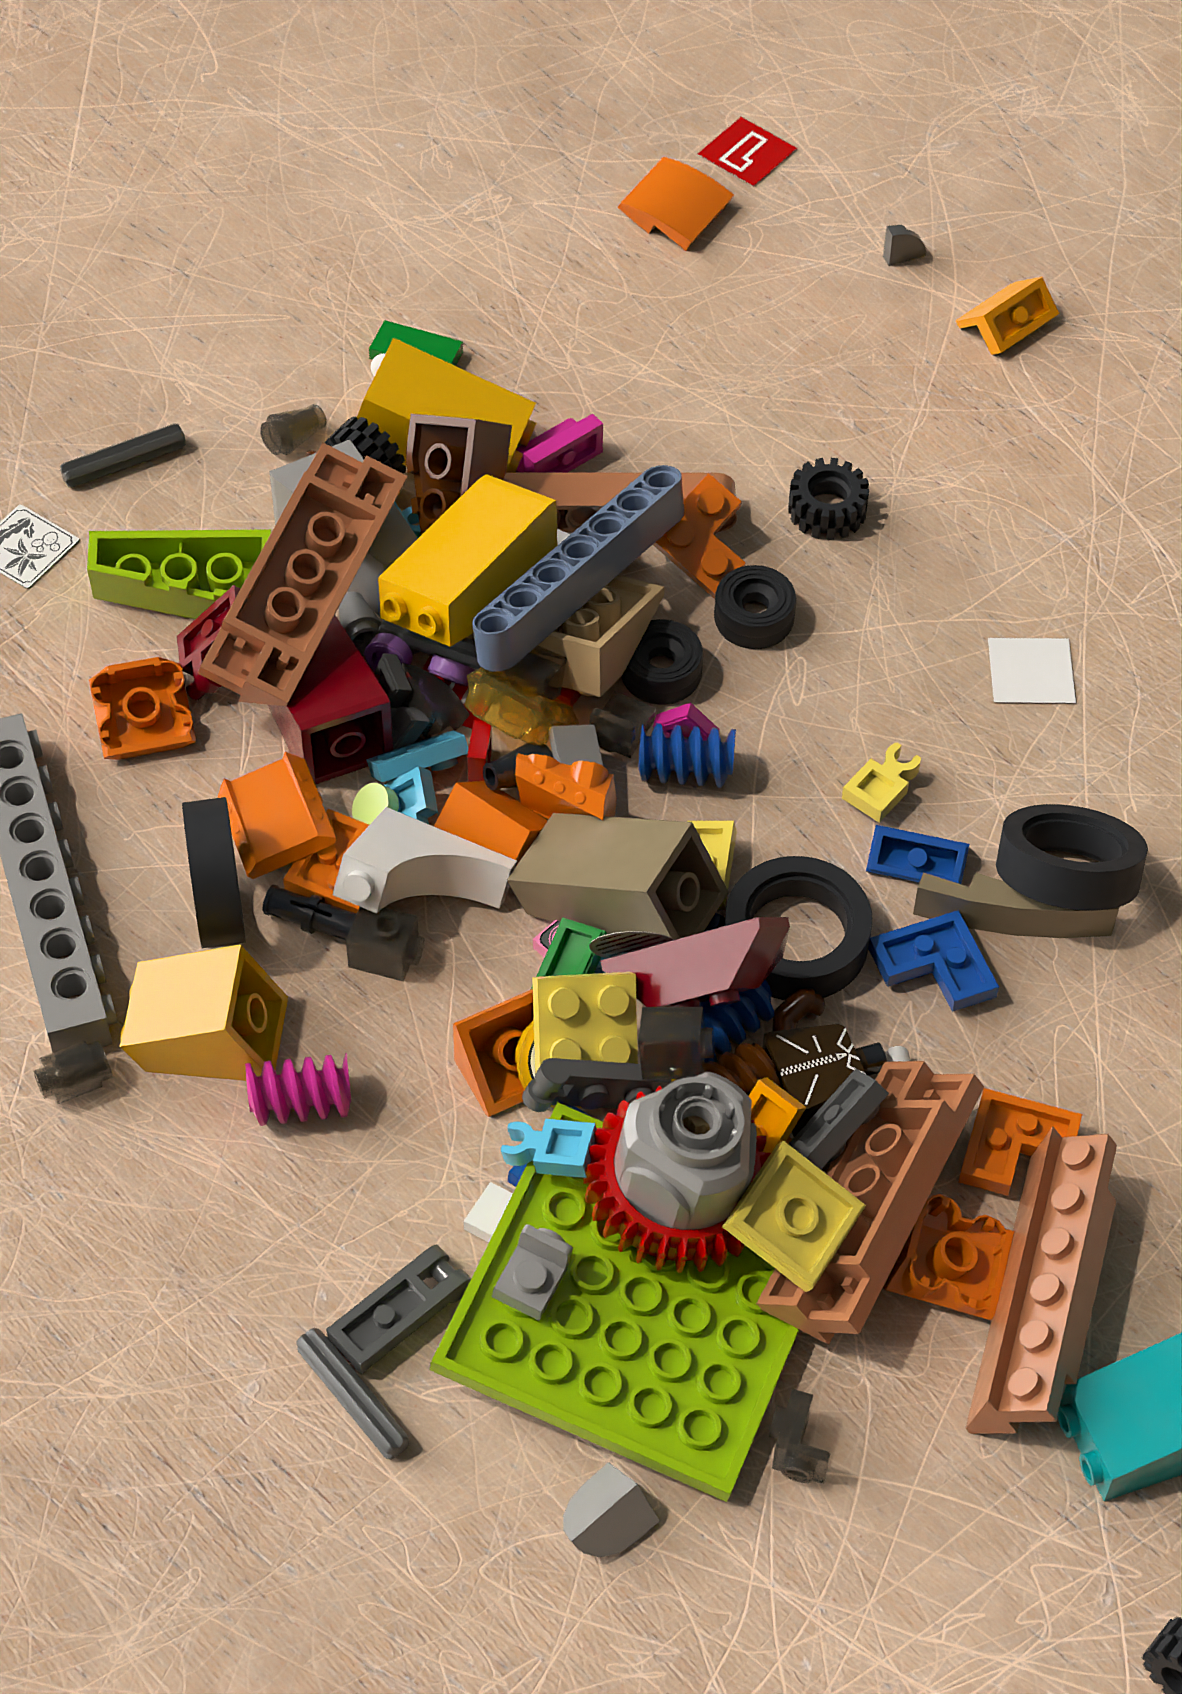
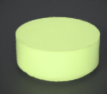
M379 783L365 785L354 798L352 805L353 818L370 825L385 807L398 812L399 800L397 794L391 788Z

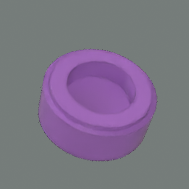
M390 633L375 635L364 652L365 660L374 672L384 653L397 654L404 672L411 665L413 659L409 646L401 638Z
M433 654L428 667L429 673L465 687L471 686L476 670L435 654Z

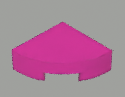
M691 702L656 714L653 724L654 728L656 723H661L666 737L670 736L675 725H680L683 736L687 738L693 727L699 726L703 740H707L712 727L718 728Z

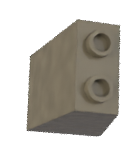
M553 813L507 879L528 915L550 922L555 920L561 922L563 917L605 930L607 934L641 931L662 934L674 940L704 932L729 893L692 822L604 816L603 820L593 815Z

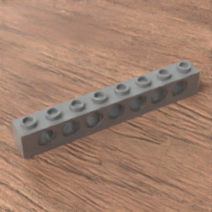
M20 713L0 718V856L54 1059L112 1044L108 1025L117 1023V1017L111 995L101 996L98 984L106 983L99 954L89 956L87 945L94 944L95 939L89 916L79 917L76 907L85 904L78 877L68 879L66 868L74 867L67 839L58 841L55 831L63 829L57 802L47 804L45 794L53 793L47 766L37 767L35 758L43 757L37 730L27 731L23 714ZM62 956H69V957L64 958V959H57V958L62 957ZM73 995H81L74 999H67Z

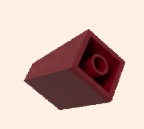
M334 615L287 706L268 705L290 753L305 759L316 784L368 767L366 759L393 750L390 700L342 624Z

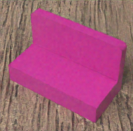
M593 413L578 422L573 418L566 419L530 440L527 447L521 445L516 448L517 451L523 453V456L515 473L570 472L603 453V423Z

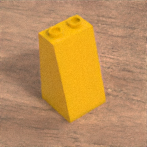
M393 338L372 380L357 415L358 420L363 417L367 419L369 425L372 422L379 425L378 431L380 433L386 431L390 435L388 438L391 444L396 442L400 448L396 453L402 454L404 459L406 458L410 414L470 418L512 425L506 473L516 472L523 453L516 450L518 443L527 447L537 424L530 420L536 405L535 402Z
M487 474L480 477L378 577L380 618L449 647L474 633L473 618L557 546V501Z

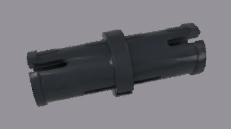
M275 884L271 885L268 889L262 906L263 914L272 915L298 924L304 932L313 934L315 931H319L348 941L350 944H354L357 941L364 922L363 914L327 904L324 897L314 894L309 898L280 888Z

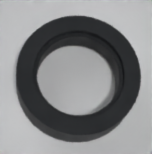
M221 797L183 802L182 811L201 948L246 943L227 798Z
M1033 805L1012 812L1004 820L996 860V870L1008 886L1038 902L1072 910H1108L1124 906L1137 897L1142 881L1148 846L1143 836L1136 829L1111 815L1072 805ZM1044 851L1070 852L1099 862L1072 861L1053 856Z
M779 857L753 867L738 880L729 895L726 906L725 926L752 919L761 907L775 899L800 896L814 899L829 907L841 921L845 933L841 943L832 952L821 958L809 961H792L782 958L766 978L772 992V997L786 1000L799 988H812L816 994L826 998L848 986L864 966L872 929V910L862 887L843 869L827 861L812 857Z

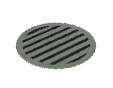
M617 932L594 939L590 943L589 948L594 954L608 959L670 942L674 939L652 932Z

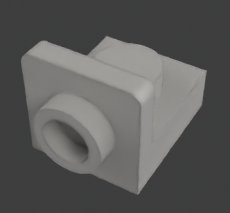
M526 1224L520 1233L518 1246L493 1289L492 1297L540 1321L568 1269L573 1250L572 1246L565 1243V1240L559 1234L550 1229H537Z

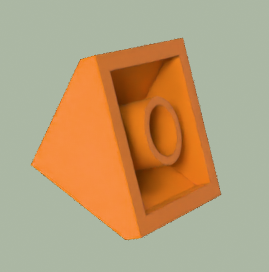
M485 781L456 782L434 827L517 860V866L548 820L521 805V802L501 789L492 791L487 787Z
M533 989L453 1023L454 1061L488 1117L523 1102L522 1094L525 1089L522 1087L518 1077L515 1049L523 1030L534 1020Z

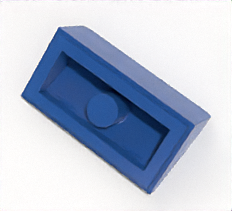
M875 825L866 872L919 883L924 872L961 884L970 844Z

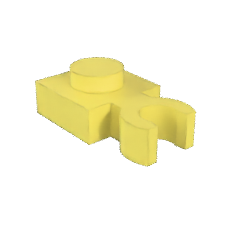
M899 743L889 746L883 765L870 759L843 787L842 799L879 823L907 794L908 781L915 778L919 772L920 756L916 755L908 763L897 761L900 757L902 746Z

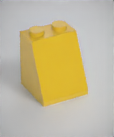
M241 944L137 963L134 982L129 991L130 1001L125 1024L121 1029L120 1047L145 1072L246 1081L245 1063L251 1064L256 1076H261L264 1061H271L274 1069H276L288 996Z

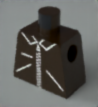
M841 1024L765 1033L763 1037L762 1048L775 1065L782 1089L806 1106L805 1111L792 1130L793 1137L798 1134L855 1069L871 1076L878 1074L884 1062H887L884 1049L879 1042L854 1048L845 1026Z

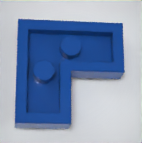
M959 910L870 937L868 950L887 987L932 973L952 1012L997 998L999 986Z

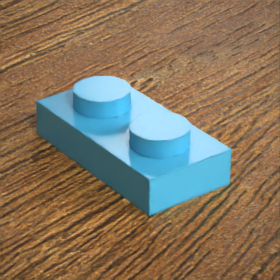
M452 730L366 760L371 777L380 782L387 781L388 783L418 766L422 768L430 766L432 771L450 768L458 764L457 757L468 754L469 748L465 735Z

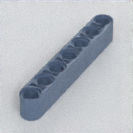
M658 465L644 471L483 608L473 618L472 623L479 665L489 671H503L516 665L676 525L684 516L681 472L677 468L668 465Z

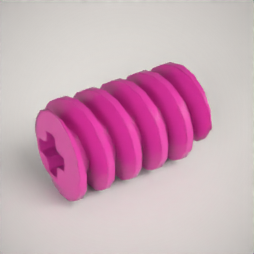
M345 1053L341 1068L337 1067L332 1055H325L321 1070H317L311 1057H305L301 1072L296 1071L291 1059H285L281 1074L276 1073L271 1061H264L261 1076H256L251 1064L245 1063L250 1113H254L260 1126L267 1125L271 1110H274L280 1124L287 1123L291 1108L295 1109L301 1122L307 1121L311 1106H315L321 1120L328 1118L331 1104H335L341 1118L348 1116L351 1105L347 1053Z

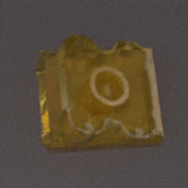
M482 667L467 675L469 692L465 700L466 708L475 717L514 739H520L533 745H543L548 742V732L551 726L579 725V721L571 706L519 677L502 671L485 670Z

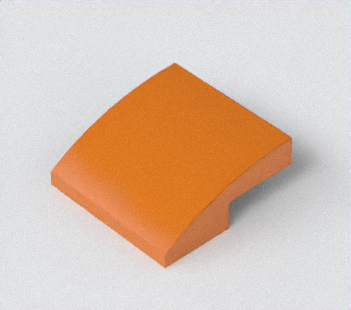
M663 157L622 200L617 208L648 234L656 226L686 251L730 203L734 194L701 171L677 160Z

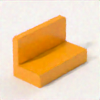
M1041 276L1011 283L958 318L956 323L959 328L977 325L990 354L993 355L1002 353L1060 313Z

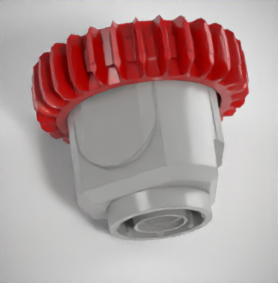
M706 1072L695 1077L676 1080L664 1089L659 1086L654 1093L645 1095L640 1091L631 1103L622 1100L616 1115L607 1113L602 1128L595 1130L596 1145H591L589 1148L591 1164H587L585 1168L587 1178H583V1184L588 1186L585 1194L586 1203L595 1204L592 1212L593 1221L607 1220L603 1231L604 1238L615 1234L621 1236L618 1246L619 1252H623L632 1245L638 1249L637 1263H641L647 1254L656 1257V1269L658 1271L662 1269L666 1260H673L679 1274L683 1272L686 1261L693 1260L698 1271L702 1272L708 1256L720 1267L725 1262L727 1251L735 1257L742 1253L744 1244L722 1226L771 1153L763 1152L766 1145V1136H756V1124L754 1119L751 1120L752 1100L741 1088L720 1075Z

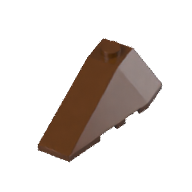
M410 414L405 459L407 473L414 475L416 497L410 500L412 514H418L421 535L480 477L487 474L501 480L504 479L507 471L512 425L470 418Z

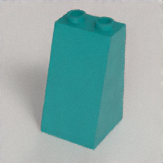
M1182 1333L1077 1379L1076 1384H1066L1058 1410V1421L1065 1436L1074 1438L1081 1453L1079 1461L1082 1473L1090 1486H1097L1104 1502L1182 1475Z

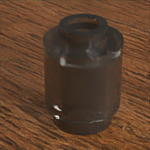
M83 1040L39 1058L41 1068L33 1071L42 1097L45 1099L53 1096L57 1105L103 1087V1081L113 1078L107 1057L98 1040L90 1044Z

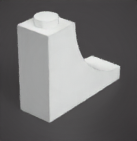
M385 807L343 854L332 895L374 913H378L382 908L397 900L421 895L460 897L488 904L499 909L506 900L510 886L507 879L515 869L517 860Z

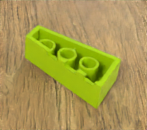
M271 529L89 531L87 572L93 598L196 619L233 585L239 588L242 587L268 540Z

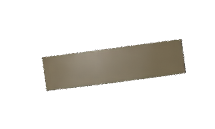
M923 872L917 888L913 914L931 919L959 910L967 927L970 929L1015 936L1077 938L1111 936L1120 907L1097 911L1065 909L1028 898L1012 889L1004 881L975 872L972 883L968 887Z

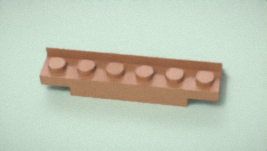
M322 442L224 618L221 629L204 658L198 674L239 694L238 702L287 706L408 476L367 455L364 461L361 462Z
M925 1061L884 1062L875 1080L889 1094L880 1103V1109L875 1117L868 1123L860 1125L846 1141L844 1151L831 1162L826 1172L829 1177L863 1202L866 1207L812 1290L803 1291L777 1269H774L756 1303L761 1310L828 1345L835 1333L860 1334L984 1089L983 1084L975 1074H934Z
M1052 1127L1030 1157L1014 1223V1235L995 1315L991 1320L965 1428L970 1434L1018 1433L1020 1422L1056 1421L1064 1384L1077 1383L1116 1205V1199L1108 1190L1117 1144L1109 1134L1061 1137L1057 1130Z

